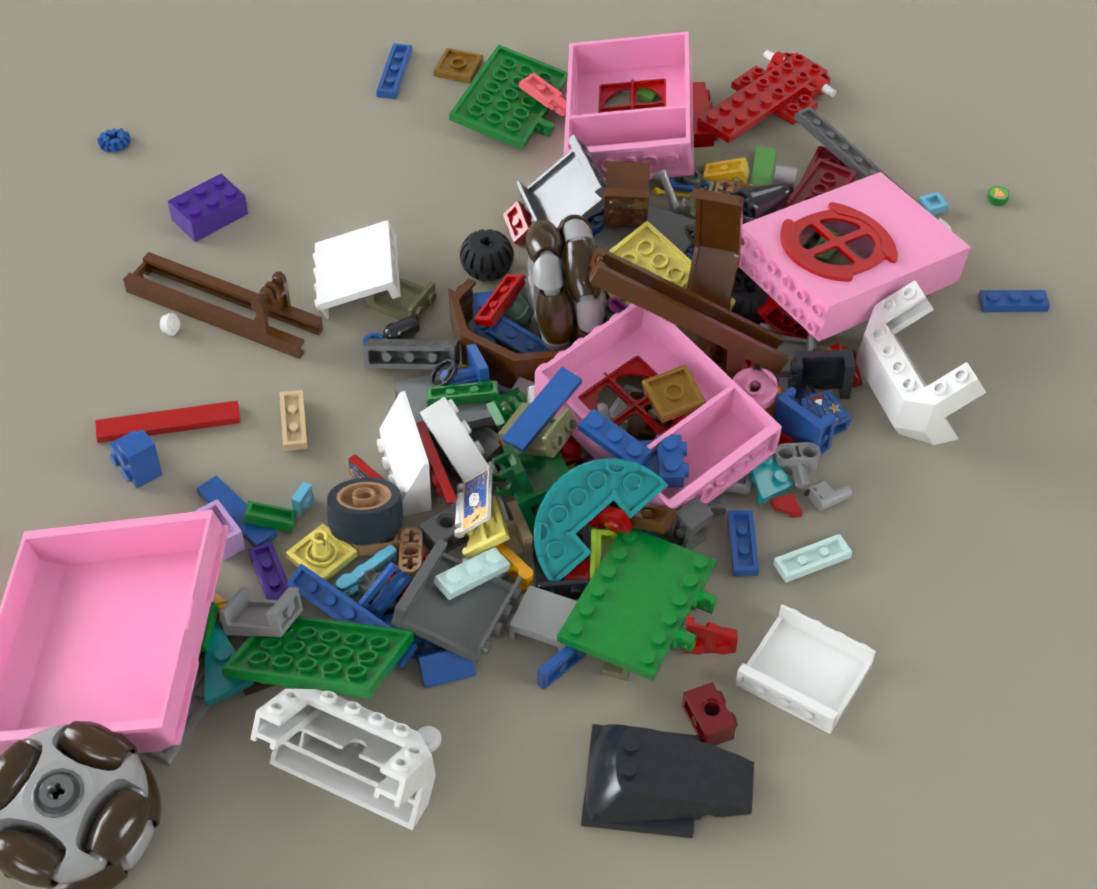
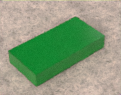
M248 500L243 522L292 533L297 511Z

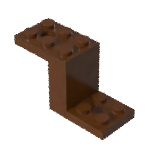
M607 161L606 184L608 188H605L604 225L612 228L628 226L637 229L647 221L650 163Z

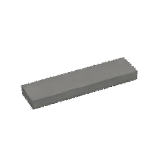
M205 668L202 669L195 679L181 745H172L159 752L145 753L146 756L169 766L210 708L206 707L204 701Z

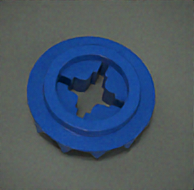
M114 127L113 130L106 129V132L100 133L97 141L98 146L103 151L119 152L130 145L131 137L129 132L124 131L123 128L117 130Z

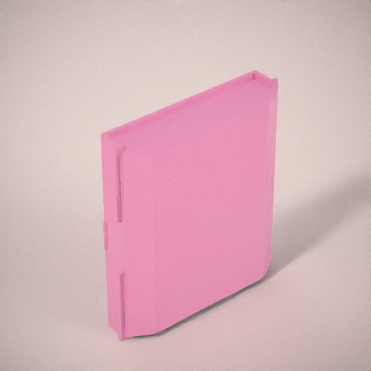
M213 510L24 531L0 606V756L18 740L26 742V738L37 732L54 726L70 725L73 721L96 722L107 727L112 732L122 734L136 746L137 753L159 752L172 745H181L199 666L198 658L211 602L214 599L229 532L228 525H222Z

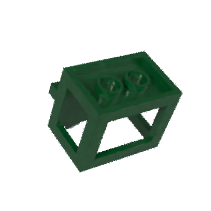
M512 443L503 446L505 453L492 459L493 464H499L502 469L499 473H492V482L507 481L508 485L506 487H496V494L498 496H514L534 537L535 516L530 507L541 503L552 485L567 473L569 469L560 452L554 458L517 454Z

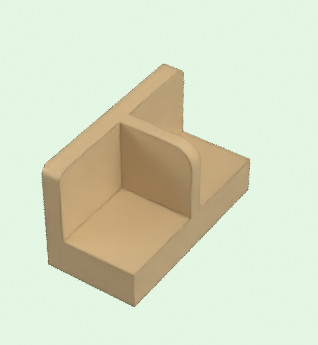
M516 500L508 502L507 515L509 522H506L510 539L503 543L518 557L532 553L533 536Z

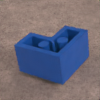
M143 429L138 432L134 430L109 443L112 452L109 455L111 462L115 467L119 466L125 480L127 482L131 481L137 489L163 475L155 443Z

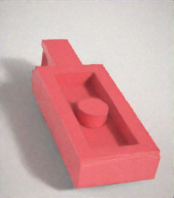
M533 73L519 82V88L550 110L554 109L555 113L561 116L566 115V101L562 97L563 93L538 75Z

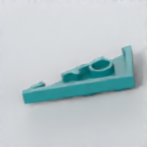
M771 456L749 472L751 484L756 485L759 494L756 498L759 504L790 491L795 485Z
M215 621L209 650L205 652L204 701L207 708L254 685L253 681H239L223 677L222 667L236 651L217 621Z

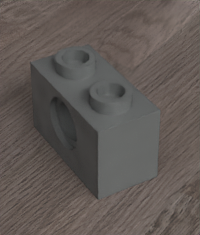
M695 497L676 511L677 517L671 524L667 537L671 543L689 550L694 549L706 540L713 517L710 507Z
M456 503L452 506H447L442 512L425 519L419 524V528L423 533L424 544L430 551L438 539L448 543L445 553L450 552L469 540L467 533L462 538H457L454 535L455 529H457L455 527Z

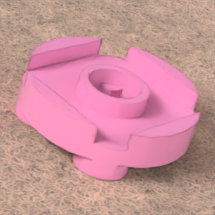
M746 368L733 377V381L763 409L770 407L776 401L778 383L776 377L770 371L761 368V371ZM750 387H759V391L751 392Z

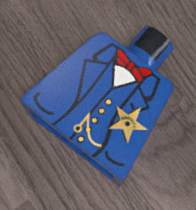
M812 385L805 386L800 390L803 399L800 400L799 405L819 419L828 412L837 417L833 435L847 430L852 418L831 391L827 390L817 394Z

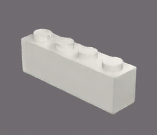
M443 397L419 412V415L463 483L487 468H491L494 474L498 473L491 461L487 463L482 456L485 451L479 441L473 442L469 436L472 431L466 421L460 422L456 413L459 410L451 399L447 401Z

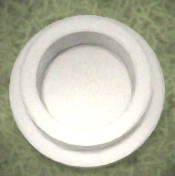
M168 313L162 316L160 329L163 333L174 336L180 329V320L176 314Z
M425 726L417 731L421 734L430 753L440 746L442 737L437 728Z

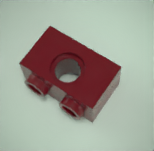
M713 682L683 692L682 708L696 734L700 735V742L716 746L734 739L735 730L738 726L737 719L733 712L728 711L723 693L720 690L717 691Z

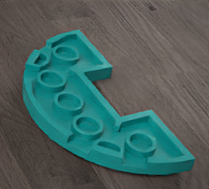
M605 458L586 462L565 473L546 493L535 519V552L540 567L549 581H560L592 553L576 533L613 500L631 518L667 487L668 484L647 467L633 461L617 458Z

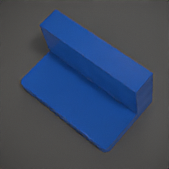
M442 647L415 653L426 688L476 675L474 662Z

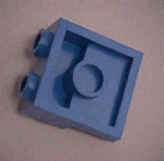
M681 435L665 437L663 441L657 444V450L651 453V456L643 463V466L655 472L668 484L665 488L683 487L684 479L689 478V463L683 462V456H687V442H682ZM644 440L640 442L647 446L654 440Z

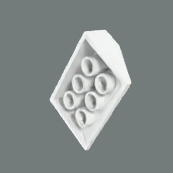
M403 391L399 393L379 429L380 439H377L379 453H384L385 456L382 457L384 470L390 472L388 481L395 484L400 490L403 516L432 510L429 462L406 393Z

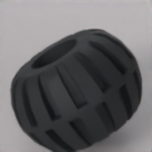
M481 229L478 232L471 233L464 240L460 249L462 267L472 278L480 279L481 281L500 279L510 270L514 260V250L510 240L501 232L493 231V229Z
M735 280L734 288H739L740 283ZM745 280L744 288L738 292H733L732 298L736 300V303L732 307L731 312L758 325L760 323L766 324L758 314L757 309L770 296L756 282Z

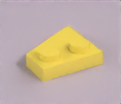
M495 495L491 497V519L467 532L469 536L468 545L462 551L467 559L510 539L500 501Z

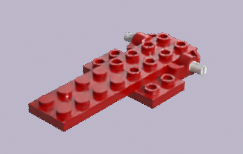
M767 49L763 54V57L770 60L767 69L764 70L756 65L733 80L731 88L737 92L699 116L697 124L729 144L771 114H775L791 125L797 123L794 119L795 113L809 106L816 110L819 102L814 99L823 94L833 98L837 90L829 86L831 78L827 74L828 70L809 60L804 55L788 52L781 53L780 51L773 53Z

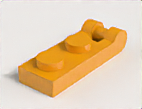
M504 543L494 546L510 563L506 575H509L514 581H516L518 576L522 577L519 587L523 589L522 593L525 594L528 586H533V570Z

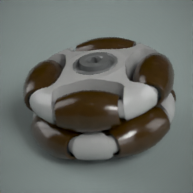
M571 214L562 219L558 227L546 219L535 221L530 226L526 235L528 271L525 284L528 304L532 305V310L538 323L539 337L543 340L546 348L550 351L566 350L572 346L573 341L584 338L596 326L606 323L604 311L606 308V293L608 291L590 283L589 277L592 274V268L589 267L596 248L593 239V229L585 217L579 214Z
M73 721L70 725L54 726L37 732L26 738V742L18 740L1 754L0 870L5 877L13 878L26 889H113L128 877L127 870L132 869L146 851L155 828L160 824L161 799L157 781L147 764L142 759H139L136 746L122 734L112 732L107 727L96 722Z

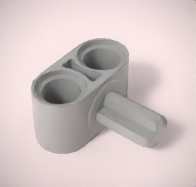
M776 165L773 184L786 185L791 195L794 191L797 168Z
M812 442L778 445L774 454L776 463L787 475H793L795 486L800 490L809 486L808 474L815 472L818 467L820 457L819 446Z

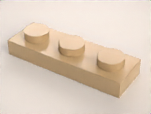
M303 390L279 392L284 451L308 449Z

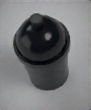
M414 316L390 323L384 329L383 337L380 339H407L419 332V323Z

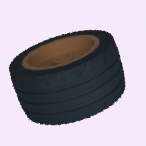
M372 477L356 478L336 485L331 489L327 497V515L331 533L338 540L357 545L379 543L394 537L401 529L403 521L402 498L399 488L392 484V482Z

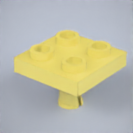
M323 523L286 552V558L296 567H299L302 563L326 581L358 557L356 549L348 543L335 538L330 529Z

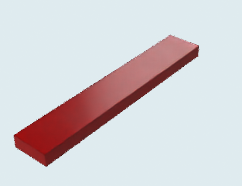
M238 400L95 420L97 443L115 441L134 430L138 432L143 429L148 436L241 423Z

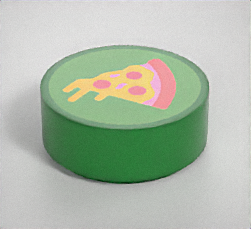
M993 186L988 191L987 199L991 204L1000 206L1008 202L1010 194L1004 187Z

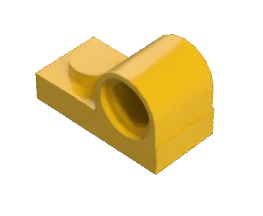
M746 157L707 163L703 175L704 181L731 180L747 183L749 167Z

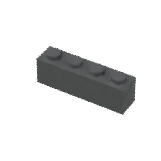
M369 339L363 345L364 368L434 369L440 362L446 359L454 360L457 365L460 363L459 340ZM453 363L447 364L441 369L449 368Z

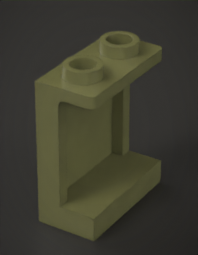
M399 277L401 297L392 299L388 290L366 296L368 308L397 320H402L409 316H414L418 320L423 317L426 309L434 304L437 293L435 292V283L430 282L425 288Z
M522 402L499 431L498 435L503 446L507 444L503 442L502 437L530 403ZM565 408L558 417L554 416L523 454L554 458L578 427L571 408Z

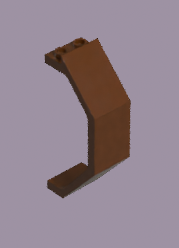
M694 188L692 197L696 198L695 246L686 289L730 310L741 254L744 197ZM675 325L713 360L717 344Z
M468 278L462 285L457 287L456 291L448 288L450 321L455 340L460 342L461 363L468 365L466 345L475 343L489 368V379L491 381H497V384L510 389L513 388L519 377L535 382L536 369L541 364L548 363L560 352L548 351L517 354L469 331L466 325L473 319V287L476 285V281Z

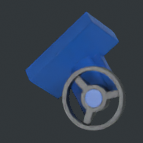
M475 343L466 345L468 368L458 370V365L454 360H443L434 368L431 374V385L435 387L490 381L489 368ZM453 363L451 367L445 368L440 372V369L442 367H444L447 364ZM436 375L439 376V380H441V384L435 385Z

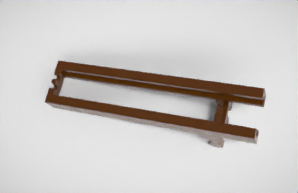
M599 246L594 251L589 267L592 268V274L589 277L591 284L721 346L722 351L719 354H715L712 361L731 379H733L746 359L777 374L781 372L788 362V355L777 350L779 345L784 343L782 336Z
M148 252L142 258L143 262L133 273L129 272L123 279L126 292L298 359L304 355V350L301 349L304 339L269 326L268 317L318 336L323 331L322 317L291 306L287 278L281 271H276L272 276V281H268L261 288L260 292L256 293ZM153 272L253 310L256 312V317L252 320L145 279L143 274L150 275Z

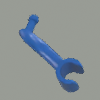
M669 177L673 190L687 192L694 190V185L675 183V178ZM705 180L703 184L699 186L704 189V187L707 186L708 181Z

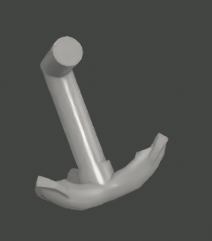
M667 171L655 172L653 178L654 180H661L670 203V209L667 211L676 214L682 213L686 208L688 199L683 196L679 203Z

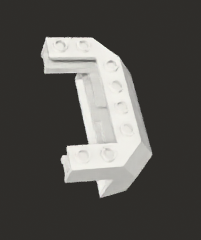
M914 280L874 306L855 361L898 434L937 445L959 439L946 417L982 396L986 391L967 362L926 386L895 335L934 310Z
M285 689L256 710L250 740L256 741L260 738L271 743L270 749H272L269 764L410 830L414 829L429 804L436 777L432 754L419 732L411 729L406 724L397 723L386 718L382 713L368 710L357 702L339 697L332 691H320L318 689Z

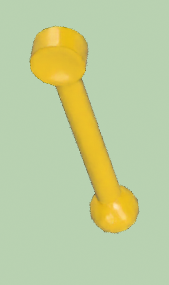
M659 187L653 189L654 195H666L665 190H661ZM674 192L676 197L685 196L688 200L691 194Z

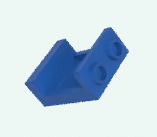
M794 387L789 388L787 391H782L776 398V408L773 414L774 420L782 426L781 432L793 438L795 443H815L820 448L821 456L831 447L837 417L828 412L819 419L794 401L796 394Z

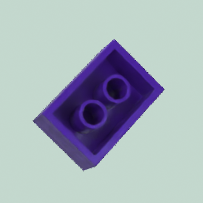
M219 174L168 200L171 220L194 242L248 215L245 194L223 174Z

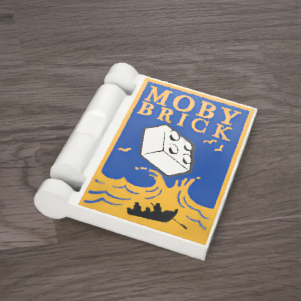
M487 468L465 483L457 485V492L459 493L456 496L455 527L457 529H455V537L462 538L467 532L491 519L493 471L491 468Z

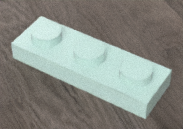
M838 534L774 558L773 565L785 583L850 559L852 551L842 536Z
M494 547L435 576L433 583L448 600H451L508 571L510 563Z

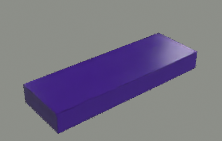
M272 541L249 548L248 554L266 600H278L289 586L286 585L288 581Z

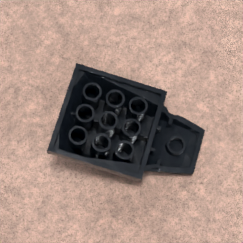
M592 724L581 826L693 838L694 820H701L704 815L729 817L752 813L754 762L730 751L700 742V735L663 732L620 724Z

